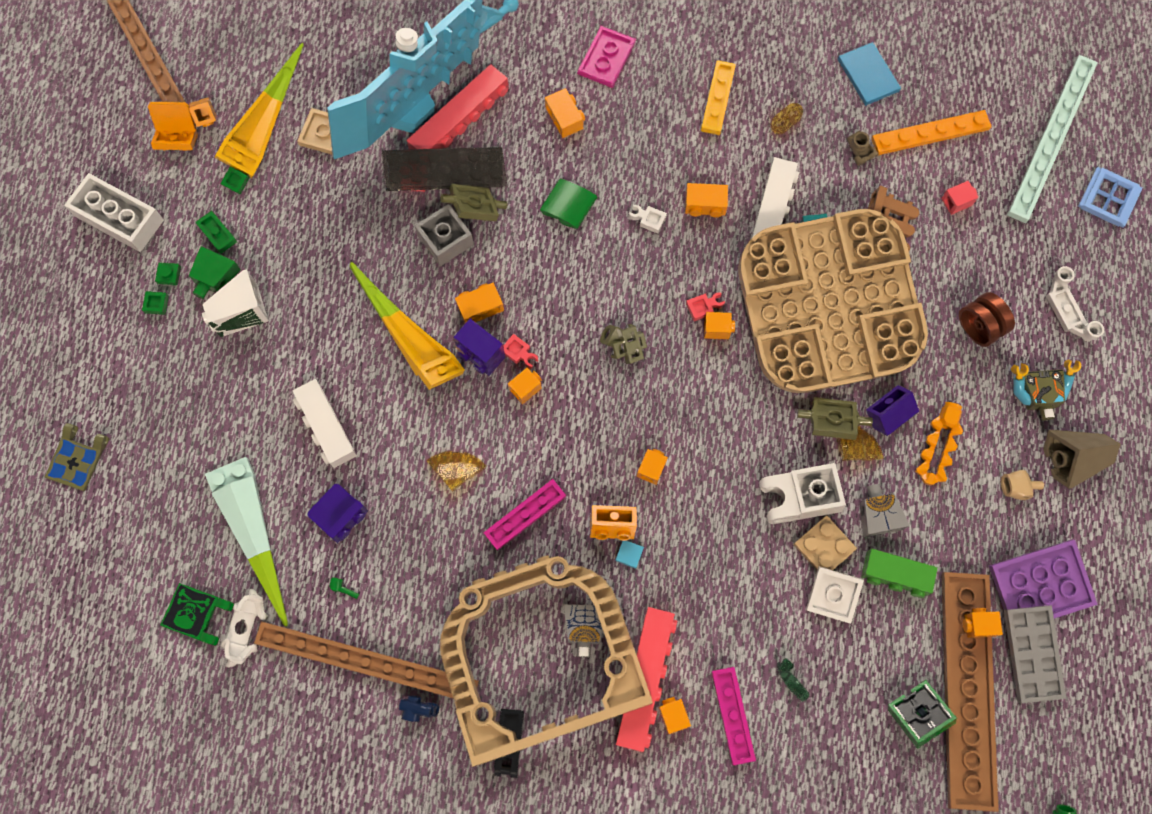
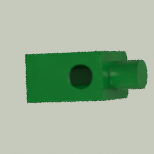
M201 246L189 273V277L197 284L192 293L198 298L204 299L209 290L215 293L218 292L240 271L239 266L235 261Z

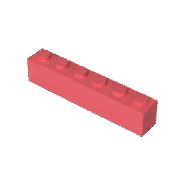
M490 64L406 140L409 150L425 164L430 160L436 159L444 147H449L458 134H463L471 122H476L485 109H490L496 99L503 97L507 93L509 88L508 78Z
M651 607L647 608L636 655L653 703L622 714L616 740L617 746L644 752V748L649 749L652 734H648L650 724L654 725L657 711H654L653 708L655 701H660L662 688L658 686L660 678H665L667 665H664L665 655L670 656L672 642H669L670 633H675L677 620H674V613Z

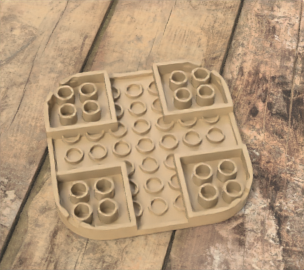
M857 209L837 213L832 217L769 227L757 233L746 245L739 260V280L759 365L764 375L775 386L792 393H808L894 375L909 368L918 360L927 343V323L922 303H918L909 268L911 259L907 243L900 227L893 220L890 221L882 216L881 212L875 210Z

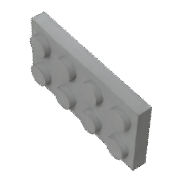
M1052 605L1004 610L1018 703L1067 699Z

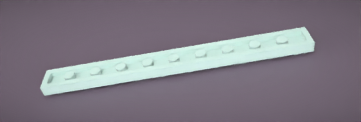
M1082 55L1077 57L1007 216L1023 223H1027L1098 62Z

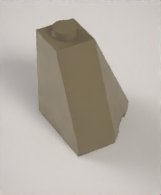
M1048 430L1043 450L1046 457H1051L1054 469H1051L1053 478L1070 489L1114 464L1121 443L1105 434Z

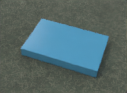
M873 42L838 57L840 65L865 106L900 92V85Z

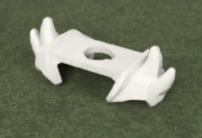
M250 589L249 595H245L239 603H235L233 606L234 613L226 638L222 641L221 645L224 648L225 658L228 659L226 663L228 668L237 664H243L252 652H257V645L252 644L247 647L255 617L258 615L261 620H266L268 615L264 612L263 597L259 596L254 589ZM243 619L246 624V630L243 634H237L235 632V625Z

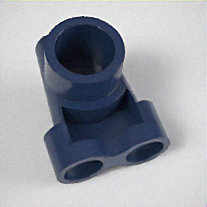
M408 695V698L401 699L399 704V710L403 711L401 719L420 722L421 716L428 718L432 716L437 717L439 704L421 702L422 697Z

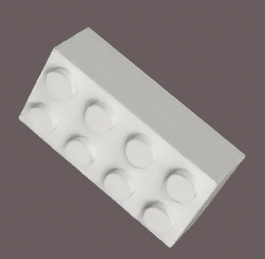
M89 173L64 205L78 219L139 252L143 250L164 221L155 208Z

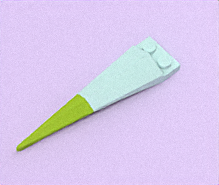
M244 457L208 472L205 476L212 491L211 494L283 625L287 627V616L272 558L256 477L249 459Z

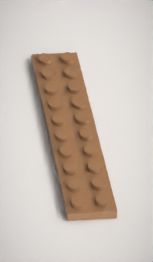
M943 572L945 704L957 717L956 724L946 730L948 808L999 812L992 637L967 638V632H964L963 629L964 615L972 613V609L986 608L987 612H991L990 577L983 574Z

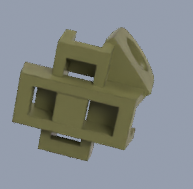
M631 323L628 324L626 329L608 325L600 336L602 344L613 348L614 354L611 355V358L619 359L624 357L626 364L644 359L642 349L647 348L644 333L641 331L637 332L636 326ZM610 330L608 337L605 339L607 332Z

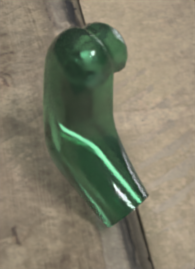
M787 658L783 659L781 663L778 662L777 670L785 685L802 702L806 701L810 694L790 672L794 668L793 663Z

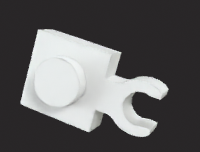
M634 204L632 210L638 213L633 214L629 212V218L640 220V227L659 234L667 213L650 206L645 211L640 206Z

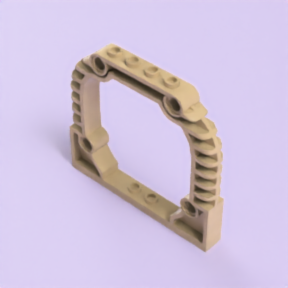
M549 556L538 558L535 564L528 566V563L516 566L515 571L495 573L492 579L486 581L485 578L477 579L472 582V586L466 587L461 591L459 596L460 604L453 609L443 626L440 651L472 767L653 703L615 593L609 584L597 573L581 566L569 565L563 557L550 558ZM556 564L564 565V571L560 575L552 572ZM543 583H547L550 587L557 589L575 585L585 592L594 604L611 656L607 658L604 664V671L611 678L606 694L602 699L605 710L579 719L578 715L565 718V724L556 727L554 722L543 726V732L517 740L514 731L505 728L495 721L496 710L494 706L490 703L481 702L466 654L465 636L469 623L485 615L490 609L491 602ZM470 594L477 595L478 599L474 605H468L467 597ZM613 661L622 663L623 668L619 674L610 672L609 667ZM483 707L489 712V716L485 721H481L478 718V711Z

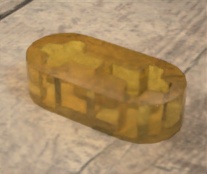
M791 103L773 117L770 125L771 130L775 134L787 132L801 120L804 112L803 107L798 103ZM791 111L798 112L797 115L793 114L791 117H789ZM785 121L783 126H776L777 123Z

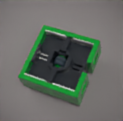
M927 680L912 688L910 695L907 697L903 694L888 704L889 713L917 749L956 724L957 717Z

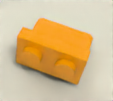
M149 102L148 110L156 130L151 141L153 150H193L198 133L189 105L185 102Z

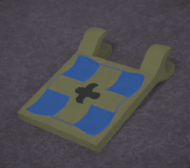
M66 423L63 427L62 438L44 478L85 491L102 451L108 444L109 437L97 434L92 448L72 441L78 431V427Z

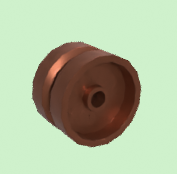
M991 292L982 294L974 302H970L959 311V320L962 328L976 344L982 347L990 346L1000 337L1011 332L1015 327L1014 315L1009 306L1002 298Z

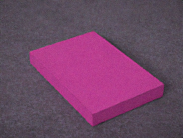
M600 26L577 74L613 88L636 43V39Z

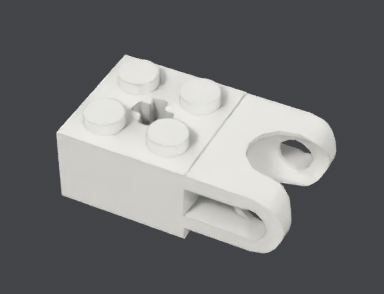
M835 463L762 478L759 482L762 492L777 493L783 499L781 506L773 508L768 512L767 520L770 524L843 512L846 506ZM817 489V491H821V493L816 494L813 492V490Z

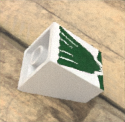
M247 269L241 271L203 303L205 312L202 313L204 322L206 325L209 324L211 330L220 337L269 321L259 287Z

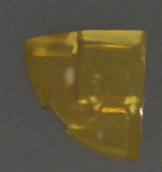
M859 425L856 440L837 438V442L840 444L842 461L884 459L876 439Z
M447 451L426 460L452 492L487 467L479 458L466 452Z

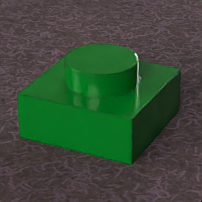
M230 166L220 184L241 195L250 177Z
M158 262L155 282L164 285H178L181 266L175 263Z
M145 291L142 311L145 314L165 315L169 295L165 292Z

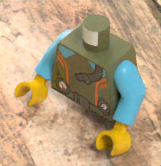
M1066 360L1064 367L1067 369V372H1064L1063 369L1029 372V367L1021 363L1019 371V367L1013 365L1011 372L1016 374L1013 379V393L1022 404L1026 405L1027 410L1039 409L1041 420H1052L1055 418L1053 408H1058L1067 400L1075 378L1073 373L1081 369V363L1076 360L1075 365L1070 368L1072 361Z

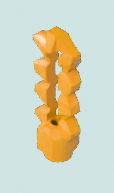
M945 402L939 416L930 423L935 432L926 436L925 442L929 445V448L924 449L920 454L925 462L915 470L920 475L923 483L930 486L937 482L947 481L944 467L951 466L953 462L948 452H954L958 447L953 436L961 435L963 432L959 423L962 415V406L959 404ZM941 429L950 430L936 474L927 473Z

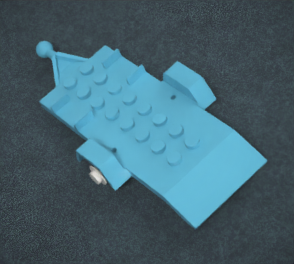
M464 0L432 29L426 21L424 23V34L419 38L417 33L411 28L398 30L396 33V46L398 49L396 52L392 51L389 54L390 66L360 93L334 101L327 107L334 160L369 148L390 127L410 133H415L435 113V103L429 92L441 81L450 84V73L460 63L465 61L471 64L472 52L479 47L480 34L502 20V17L508 12L516 11L519 6L518 0H504L503 6L499 10L482 5L483 0Z

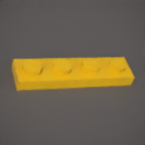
M719 60L716 62L701 132L716 135L721 133L736 66L734 63Z

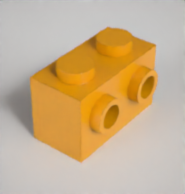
M592 505L590 538L599 540L614 538L622 541L634 539L637 529L636 507Z

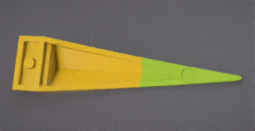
M303 43L298 46L257 100L225 137L214 158L246 174L250 178L253 177L266 150L302 51Z
M350 262L352 272L414 374L421 378L427 388L430 390L462 375L465 369L453 353L407 317L353 262Z

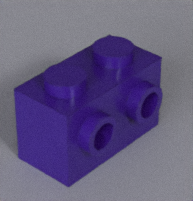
M897 385L867 408L866 411L868 416L873 418V428L888 436L917 414L919 408L913 392Z

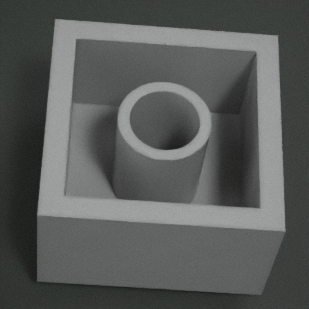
M449 204L414 225L417 236L439 266L444 265L474 245L472 234Z

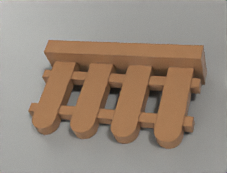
M880 185L872 193L868 209L881 212L883 209L881 215L890 221L893 220L900 227L904 237L912 236L915 228L908 224V220H914L919 216L918 208L912 206L913 202L908 201L904 203L894 199V195L890 193L886 196L888 188ZM889 212L901 216L902 221L890 217ZM907 243L908 251H910V245Z

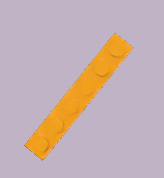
M981 110L872 136L871 140L879 153L878 155L987 131L992 126L986 111Z

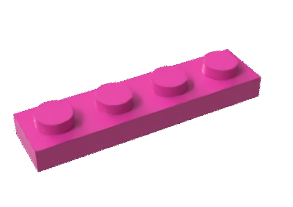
M552 479L483 533L498 551L564 500L566 494Z
M735 667L712 671L711 674L732 766L756 761Z

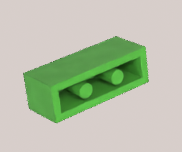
M871 548L866 552L861 577L867 579L866 582L869 584L880 585V583L889 585L888 588L890 590L902 592L903 589L910 591V595L914 597L924 598V596L933 593L938 567Z

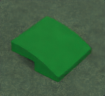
M560 178L540 208V211L546 216L559 219L560 223L565 226L578 229L596 201L597 196L575 183Z

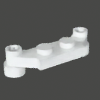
M1063 266L1055 273L1050 293L1046 295V298L1064 332L1069 331L1087 342L1098 339L1104 333V326L1098 321L1087 323L1068 288V283L1074 278V271L1070 267Z

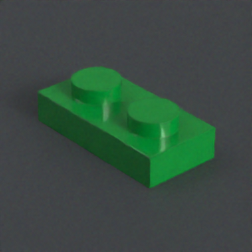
M212 210L195 222L220 254L237 243L233 235Z

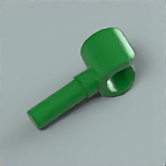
M331 578L329 586L332 591L345 593L355 599L358 598V593L342 587V579Z

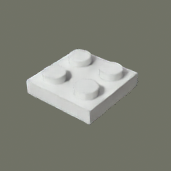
M818 566L806 610L851 623L864 580Z

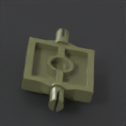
M451 184L449 189L451 195L441 194L440 196L441 203H452L455 206L458 218L497 221L499 214L496 208L506 210L508 205L507 201L494 199L489 188Z
M814 397L811 410L798 409L797 418L810 419L812 435L856 440L858 425L871 427L873 423L872 417H862L859 415L857 402Z

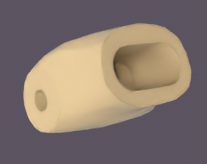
M1018 470L1004 474L1001 477V488L1004 495L1018 500L1031 499L1033 497V490H1042L1044 488L1043 481H1031L1026 470Z

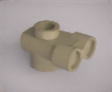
M860 131L847 138L850 148L855 155L854 160L858 166L879 154L874 146H870L868 134Z

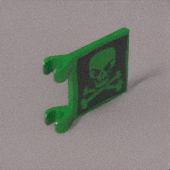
M179 583L160 626L216 646L219 637L206 633L207 626L216 607L232 611L234 603Z

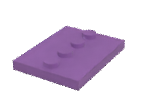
M1068 540L989 565L1004 610L1052 605L1053 616L1057 618L1098 605L1075 540Z

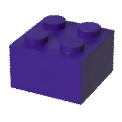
M469 319L453 337L456 344L455 348L458 351L457 355L465 362L471 361L474 364V369L480 374L485 372L490 376L505 359L503 344L472 319Z

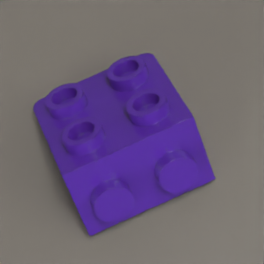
M334 484L308 511L307 515L328 536L339 543L349 535L350 530L364 519L368 510L339 484Z

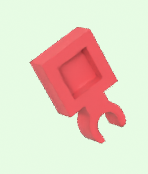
M720 292L715 293L709 299L705 293L686 301L693 321L705 318L706 312H714L713 308H722L725 301L718 303L715 300L721 297Z
M515 334L503 345L505 356L516 364L522 360L527 368L532 369L533 366L528 363V360L534 359L538 362L536 354L528 353L530 346Z

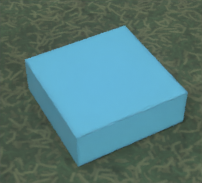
M622 541L615 561L636 569L644 547L629 541Z

